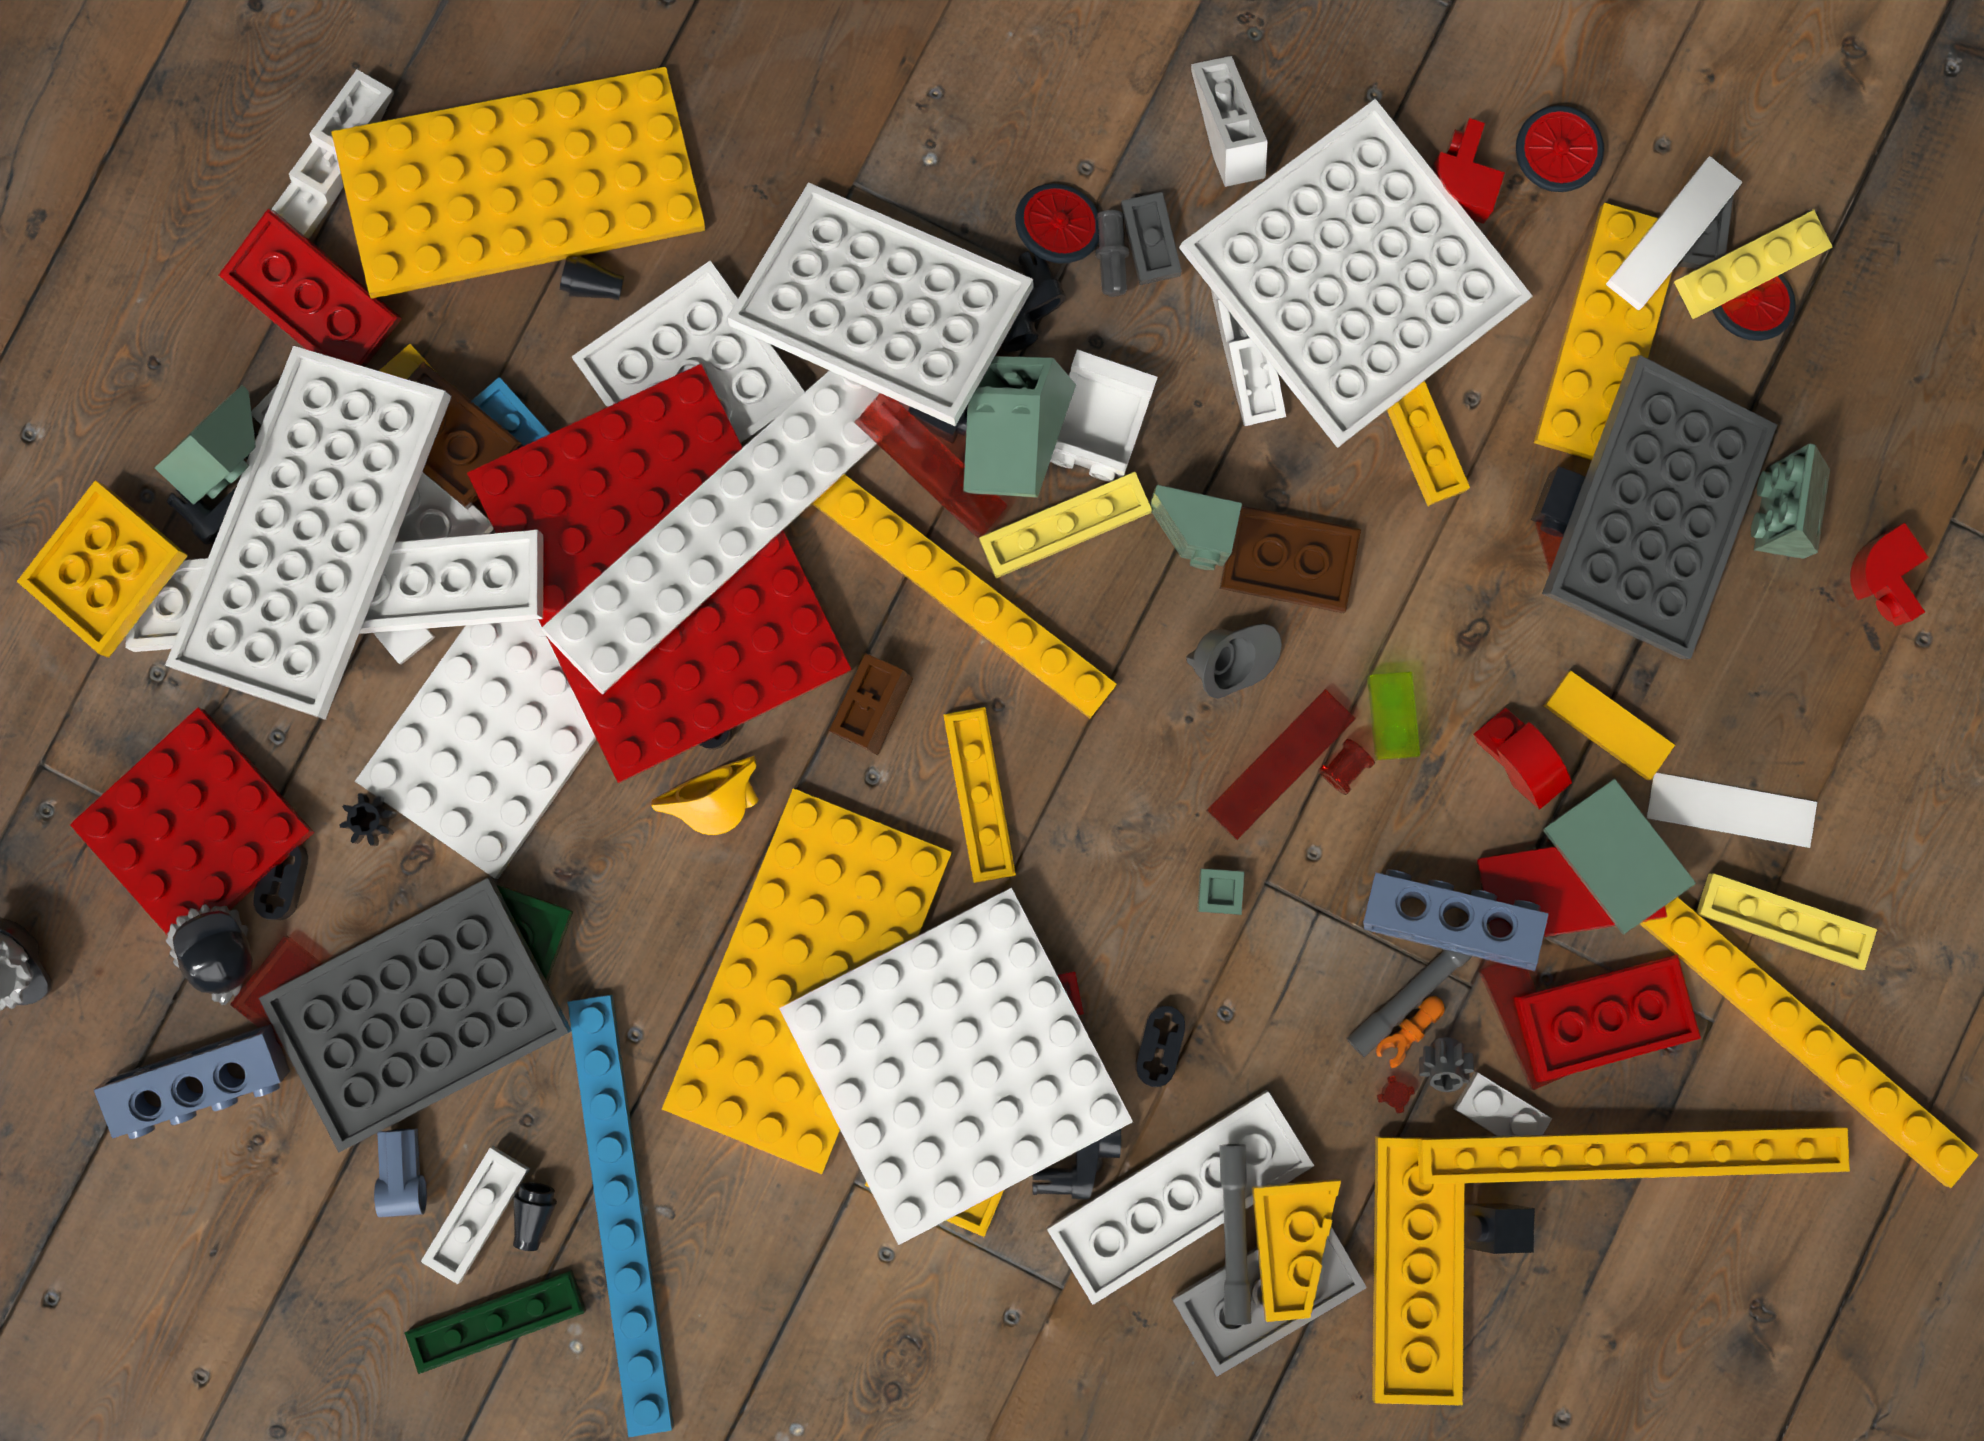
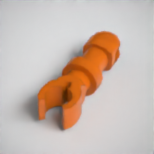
M1437 996L1426 998L1419 1005V1011L1410 1020L1405 1018L1399 1025L1401 1030L1386 1037L1378 1044L1376 1049L1378 1057H1382V1053L1387 1048L1397 1047V1056L1389 1060L1391 1069L1396 1068L1404 1061L1406 1052L1413 1041L1419 1043L1424 1037L1422 1032L1431 1022L1435 1024L1444 1014L1445 1007L1441 998Z

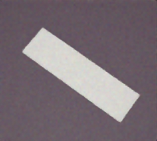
M1656 773L1653 776L1647 818L1810 848L1817 802Z

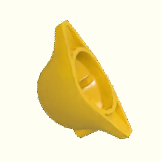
M755 756L718 767L690 779L652 799L651 806L657 812L671 814L682 819L693 830L702 834L719 835L726 833L740 823L746 808L754 806L759 801L749 782L751 774L756 769Z

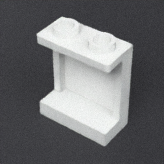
M1077 350L1069 374L1076 387L1050 462L1065 468H1073L1074 464L1090 469L1089 475L1112 482L1114 478L1124 477L1158 377Z

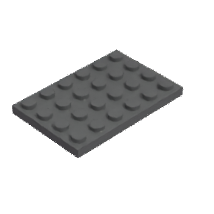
M1641 355L1630 357L1542 594L1680 659H1691L1777 424Z
M493 877L484 879L259 998L338 1153L572 1031Z

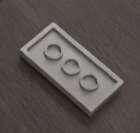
M1331 1227L1329 1236L1326 1239L1321 1262V1273L1310 1318L1273 1322L1265 1321L1258 1247L1247 1252L1248 1280L1251 1292V1324H1225V1266L1171 1298L1217 1377L1367 1287Z

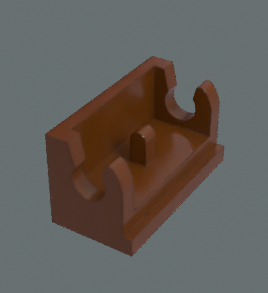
M865 653L829 731L849 743L852 742L878 755L913 678L903 669Z

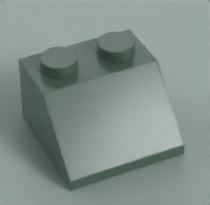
M241 385L155 467L193 505L205 494L211 499L215 498L229 483L231 484L250 466L244 459L256 446L249 391Z
M1156 485L1150 500L1152 514L1180 557L1190 559V566L1203 570H1215V565L1223 566L1232 553L1242 503Z

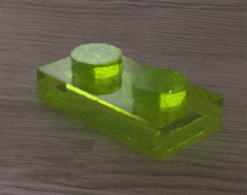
M1412 672L1367 676L1375 761L1420 757Z

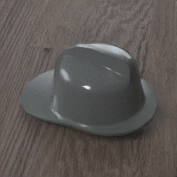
M1264 623L1251 625L1237 631L1215 629L1203 636L1196 650L1186 656V661L1194 668L1195 673L1202 680L1203 688L1208 696L1219 699L1256 684L1274 669L1280 657L1282 647L1280 634L1273 626Z

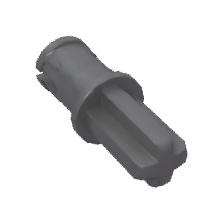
M1117 210L1102 211L1097 216L1099 248L1095 254L1096 258L1100 260L1102 292L1109 297L1124 295L1127 291L1125 258L1129 256V249L1124 246V215L1121 211Z

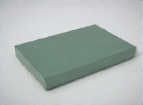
M1613 779L1543 830L1623 935L1696 884L1616 779Z

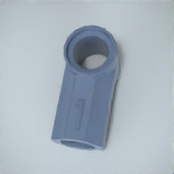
M418 1128L378 1132L379 1178L376 1180L374 1189V1203L377 1216L381 1218L423 1215L427 1204V1189L425 1178L423 1175H420Z

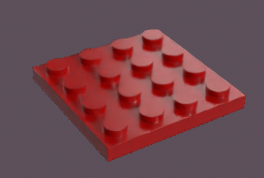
M199 707L69 824L166 935L170 930V925L177 924V917L188 916L191 908L199 911L202 905L206 904L210 909L214 906H227L230 911L256 887L257 883L267 873L290 856L289 853L296 846H301L315 833L210 715Z

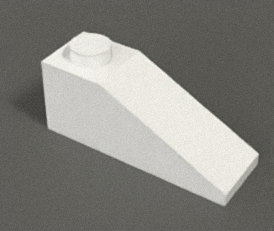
M1232 56L1191 64V71L1213 158L1225 187L1266 178L1267 139Z

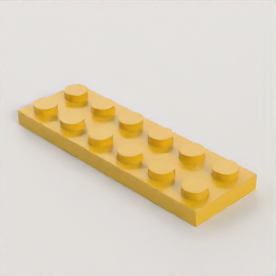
M1603 203L1600 207L1535 435V444L1592 460L1630 357L1641 355L1648 359L1672 272L1640 310L1633 307L1608 287L1606 283L1658 218L1608 203Z
M1375 1136L1372 1400L1374 1403L1463 1405L1464 1183H1419L1418 1138L1423 1137Z

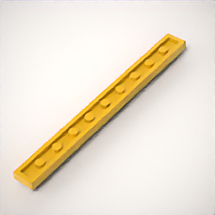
M845 474L812 503L813 506L1089 719L1092 718L1117 684Z
M1677 897L1665 905L1667 918L1640 923L1643 928L1671 952L1678 955V958L1944 1186L1952 1188L1978 1157L1974 1150L1680 898Z
M1841 1126L1418 1138L1419 1183L1850 1172L1848 1128Z

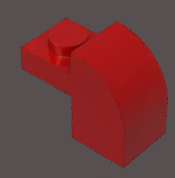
M1469 118L1461 131L1454 130L1447 152H1440L1432 165V170L1441 180L1447 192L1458 201L1473 221L1484 224L1493 212L1505 172L1473 162L1485 123Z
M1906 523L1887 530L1867 543L1854 558L1850 572L1851 587L1856 599L1861 600L1874 595L1877 599L1876 607L1886 620L1892 621L1895 627L1911 622L1925 613L1901 577L1929 558Z
M1504 708L1473 734L1477 744L1505 768L1512 786L1539 810L1572 784L1565 764L1549 741L1530 722L1525 725L1507 708Z

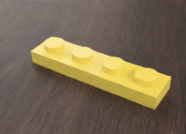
M1815 210L1691 272L1674 281L1692 319H1695L1823 253L1833 246Z
M1133 472L979 537V541L995 578H999L1148 515L1152 512V509L1136 472Z
M1714 873L1708 874L1696 911L1699 916L1857 970H1865L1877 932L1875 928Z

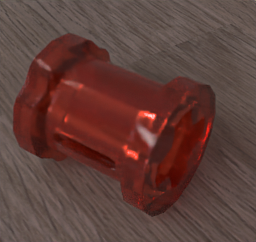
M1349 738L1342 743L1344 748L1327 766L1322 765L1318 769L1320 775L1343 795H1347L1351 791L1350 785L1365 768H1371L1375 764L1374 759L1359 744Z

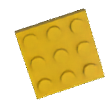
M95 480L17 582L98 654L109 658L188 555L111 489Z

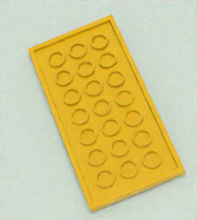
M666 67L331 131L371 299L564 260L567 257L573 258L578 257V255L583 256L705 231V223Z
M793 788L662 1110L823 1174L840 1128L779 1008L918 937L952 852Z

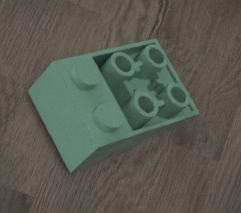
M995 356L968 403L963 489L966 493L1022 497L1039 496L1076 387L1074 381L1054 358Z
M1807 444L1766 468V471L1761 473L1757 484V495L1762 497L1760 511L1755 514L1751 525V537L1755 538V551L1801 559L1818 553L1830 468L1816 445Z

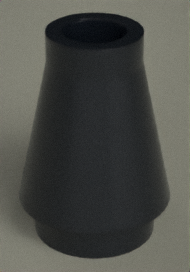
M579 255L577 259L567 257L559 290L569 292V297L609 298L619 301L624 276L609 271Z
M535 1182L520 1184L519 1192L514 1194L513 1246L524 1251H537L539 1249L540 1240L557 1204V1200L554 1198L555 1190L552 1187Z

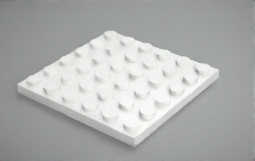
M1376 99L1184 240L1179 247L1337 448L1533 297L1458 201L1447 192L1438 176Z
M1012 888L779 1008L898 1245L1133 1122Z

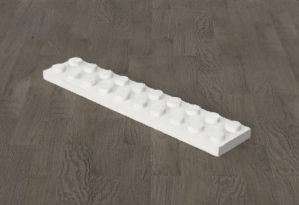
M829 370L548 621L541 631L603 695L908 416L907 412L910 406Z
M538 530L395 542L359 634L543 619V534ZM208 558L183 561L126 635L127 649L133 652L172 649Z

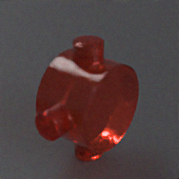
M1395 1075L1387 1077L1388 1083L1382 1088L1381 1094L1377 1095V1100L1379 1103L1385 1102L1387 1105L1394 1107L1397 1114L1403 1113L1404 1106L1409 1102L1410 1095L1415 1094L1413 1086L1407 1087L1405 1084L1398 1082Z

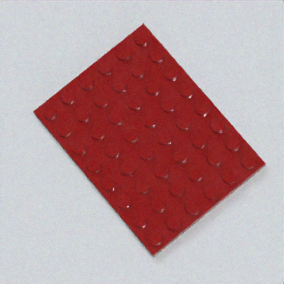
M699 364L467 472V475L496 533L538 530L543 534V619H538L541 627H543L743 447L702 364ZM783 530L603 695L547 637L619 784L852 671Z

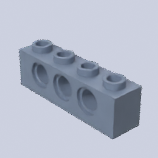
M1386 870L1385 875L1375 872L1363 921L1364 930L1519 968L1536 970L1548 919V913L1540 912L1541 906L1523 900H1515L1514 905L1498 902L1495 894L1481 890H1472L1471 895L1453 891L1454 885L1439 880H1429L1428 885L1411 881V875L1397 870ZM1409 898H1417L1425 904L1426 909L1420 916L1409 917L1402 912L1401 905ZM1459 908L1466 912L1469 920L1462 927H1451L1445 922L1444 914L1449 909ZM1501 918L1510 924L1512 932L1504 938H1497L1488 932L1487 924L1493 919Z
M269 1024L107 1078L94 1089V1093L112 1139L128 1134L129 1139H135L154 1131L155 1124L170 1120L171 1125H177L196 1117L197 1110L211 1106L213 1111H219L236 1104L239 1101L237 1098L239 1096L253 1092L255 1097H261L272 1093L280 1088L279 1083H281L290 1070L273 1025ZM234 1062L241 1065L245 1071V1078L237 1079L232 1077L227 1070V1063ZM192 1076L199 1079L203 1085V1092L196 1093L191 1091L186 1085V1077ZM149 1090L158 1094L161 1099V1106L155 1107L150 1105L145 1100L144 1091Z

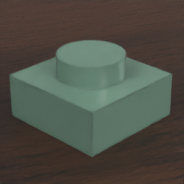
M1200 869L1197 912L1242 915L1244 872Z

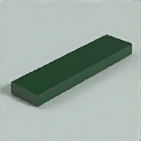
M570 1270L412 1328L404 1333L417 1372L421 1374L584 1314L586 1309L573 1271Z

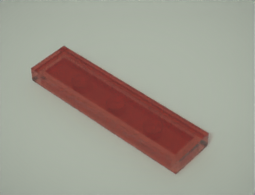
M879 393L854 421L861 430L977 538L986 533L1008 506L997 495L965 492L963 490L965 464L897 400Z
M1326 689L1323 690L1205 811L1235 840H1238L1356 718Z

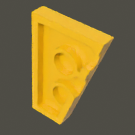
M1340 1179L1252 1186L1263 1311L1266 1322L1311 1317L1322 1268L1321 1262L1326 1239L1329 1236L1332 1224L1331 1217L1335 1199L1338 1196L1341 1184Z

